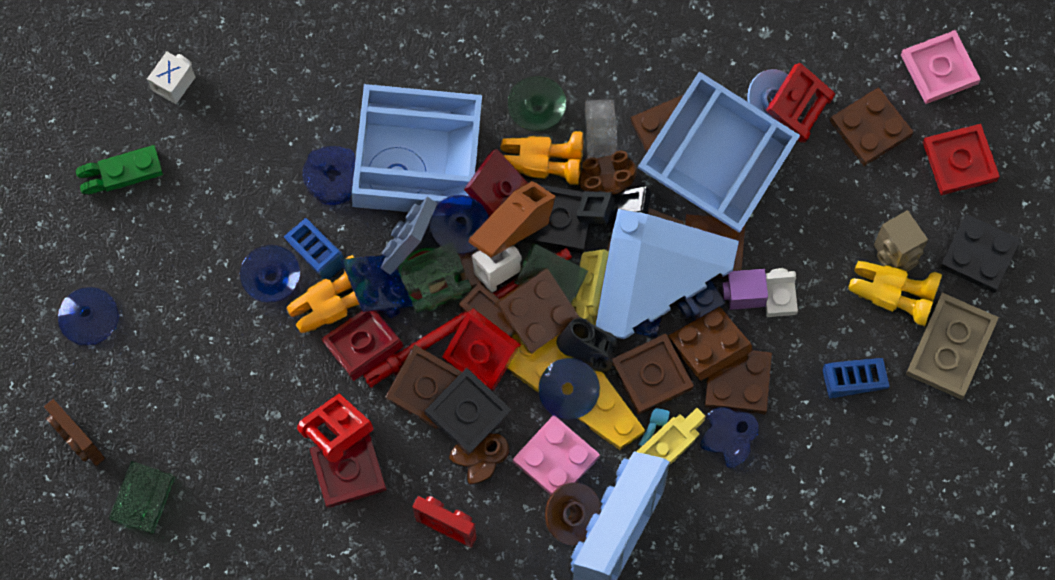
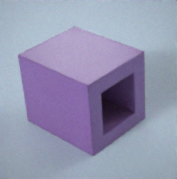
M765 269L732 271L728 274L727 281L722 282V295L724 300L729 301V310L766 307L768 291Z

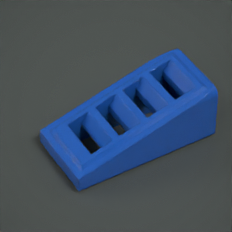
M307 218L302 220L284 236L285 240L322 279H331L344 267L345 258L343 254ZM310 231L311 234L299 244L297 241ZM318 240V242L314 246H312L308 251H306L308 247H310L315 241ZM325 248L327 249V250H326L324 253H322L317 259H314V258H315L318 254H320Z
M883 358L834 362L825 364L823 367L829 399L888 389L890 387ZM876 367L879 378L878 382H873L870 368ZM864 369L867 383H862L859 370ZM850 371H853L855 384H850L848 376ZM836 374H842L844 385L838 384Z

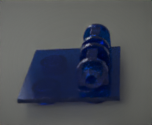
M386 256L341 259L343 268L363 312L383 310L384 314H388L392 318L400 313L399 308L413 306L398 269L396 268L391 275L381 269Z

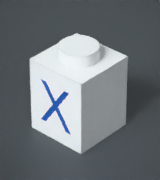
M166 52L147 78L152 91L177 104L195 79V74L191 67L192 63L180 54L174 56Z

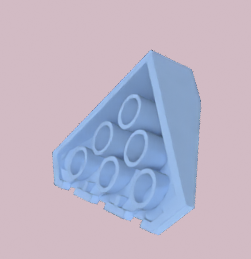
M618 209L595 326L612 333L616 338L626 339L634 334L632 328L647 319L653 322L671 310L669 305L681 297L685 296L688 299L707 288L705 282L716 275L721 274L724 277L732 272L739 241L649 214Z

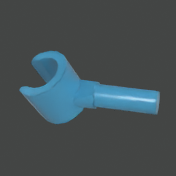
M657 408L652 412L650 423L638 444L642 447L652 437L656 425L663 427L668 423L670 415L668 410Z

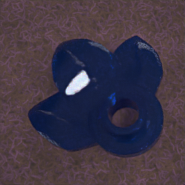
M718 407L708 412L707 418L713 426L704 433L701 440V448L710 452H724L727 467L733 468L738 466L750 454V442L756 438L759 432L758 421L749 413L740 412L736 414L727 407ZM741 422L748 424V430L744 433H739L738 425Z

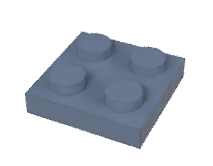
M427 196L420 205L415 203L412 206L405 222L400 220L391 232V236L394 239H391L383 250L382 254L386 257L381 269L391 275L421 242L437 202Z

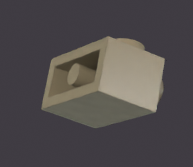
M907 210L882 224L874 247L878 251L877 256L883 266L889 265L908 272L919 264L918 260L924 254L923 250L928 239Z

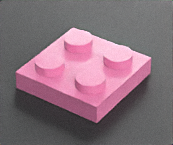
M956 30L902 50L901 56L925 104L978 85L981 80Z
M553 415L513 458V463L552 495L558 487L566 483H577L600 458V454Z

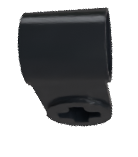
M575 318L557 337L556 344L563 354L578 360L594 371L605 372L612 367L613 360L611 356L618 347V339L612 333L598 328L586 319Z

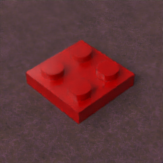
M981 124L926 137L923 140V145L941 195L998 181L1000 176Z
M473 308L467 312L442 358L462 372L468 368L491 391H494L521 344Z
M427 496L426 499L417 497L412 506L417 522L472 548L477 535L475 524L471 522L472 518L459 510H455L452 513L444 509V504L433 497Z

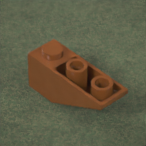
M534 181L514 191L469 238L468 242L490 258L496 256L548 225L556 196Z

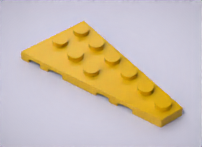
M515 334L512 338L520 343L521 346L507 368L514 376L548 400L558 404L565 412L572 417L575 416L589 426L590 430L619 450L645 433L643 426L602 372L592 370L587 365L563 354L559 350L556 341L560 334L532 354L528 353Z

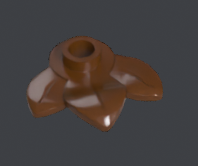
M490 433L469 456L458 445H455L451 450L449 459L455 464L468 467V483L478 484L490 478L494 474L496 464L503 462L507 458L509 443L502 435ZM493 444H497L496 450L489 452V448Z

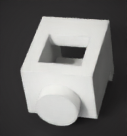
M515 246L509 247L492 258L481 251L472 255L475 275L491 292L497 290V285L521 271L520 261H522V258Z

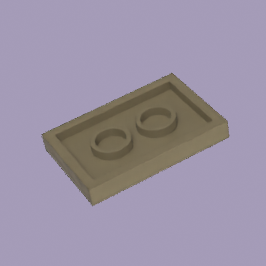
M942 293L905 375L963 400L999 317Z

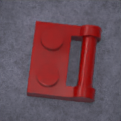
M798 63L793 66L765 111L778 122L799 134L798 141L805 143L811 135L810 130L826 104L832 102L835 93L803 64ZM815 92L817 98L802 122H798L797 119Z
M340 393L303 418L297 426L298 432L303 437L310 438L323 451V456L332 463L339 461L346 449L374 430L371 422ZM324 423L337 438L330 441L318 430V426Z

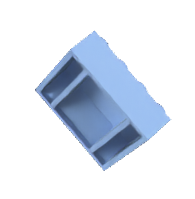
M699 71L637 168L740 233L800 135Z
M364 84L352 186V207L409 212L415 203L420 205L427 196L437 202L433 212L435 215H444L472 207L473 199L464 189L475 174L482 95Z
M633 452L630 460L623 459L616 473L615 483L617 484L615 488L609 485L601 500V503H603L600 509L602 510L601 514L594 513L586 528L588 531L586 534L587 540L585 543L579 541L571 556V559H573L571 562L573 580L618 579L664 492L670 461L638 452Z

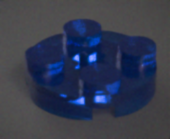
M326 146L310 152L308 160L303 167V181L307 191L316 197V200L324 204L336 205L350 199L356 160L354 152L340 146ZM331 169H336V172L341 173V175L335 177V181H330L329 177L325 176Z

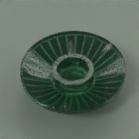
M532 76L521 80L512 88L508 97V110L514 122L520 127L530 131H544L554 127L563 118L566 111V97L562 88L555 81L547 77ZM534 105H541L542 110L534 111L532 107Z

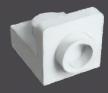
M779 268L766 273L768 291L766 316L797 315L796 272H788L787 269Z

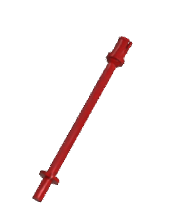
M564 248L544 262L539 257L534 258L536 267L493 294L501 299L542 269L548 268L549 271H552L571 259L570 252L567 248ZM462 312L402 351L392 354L362 376L365 377L369 387L373 388L374 385L392 374L396 376L414 345L426 350L458 330L467 313Z

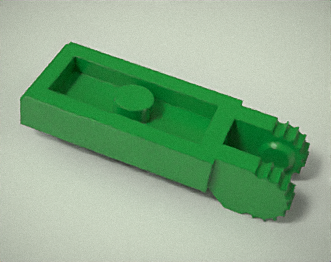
M155 145L97 161L98 163H88L76 169L78 178H88L101 174L102 180L94 179L81 184V193L85 195L104 190L108 192L163 175Z

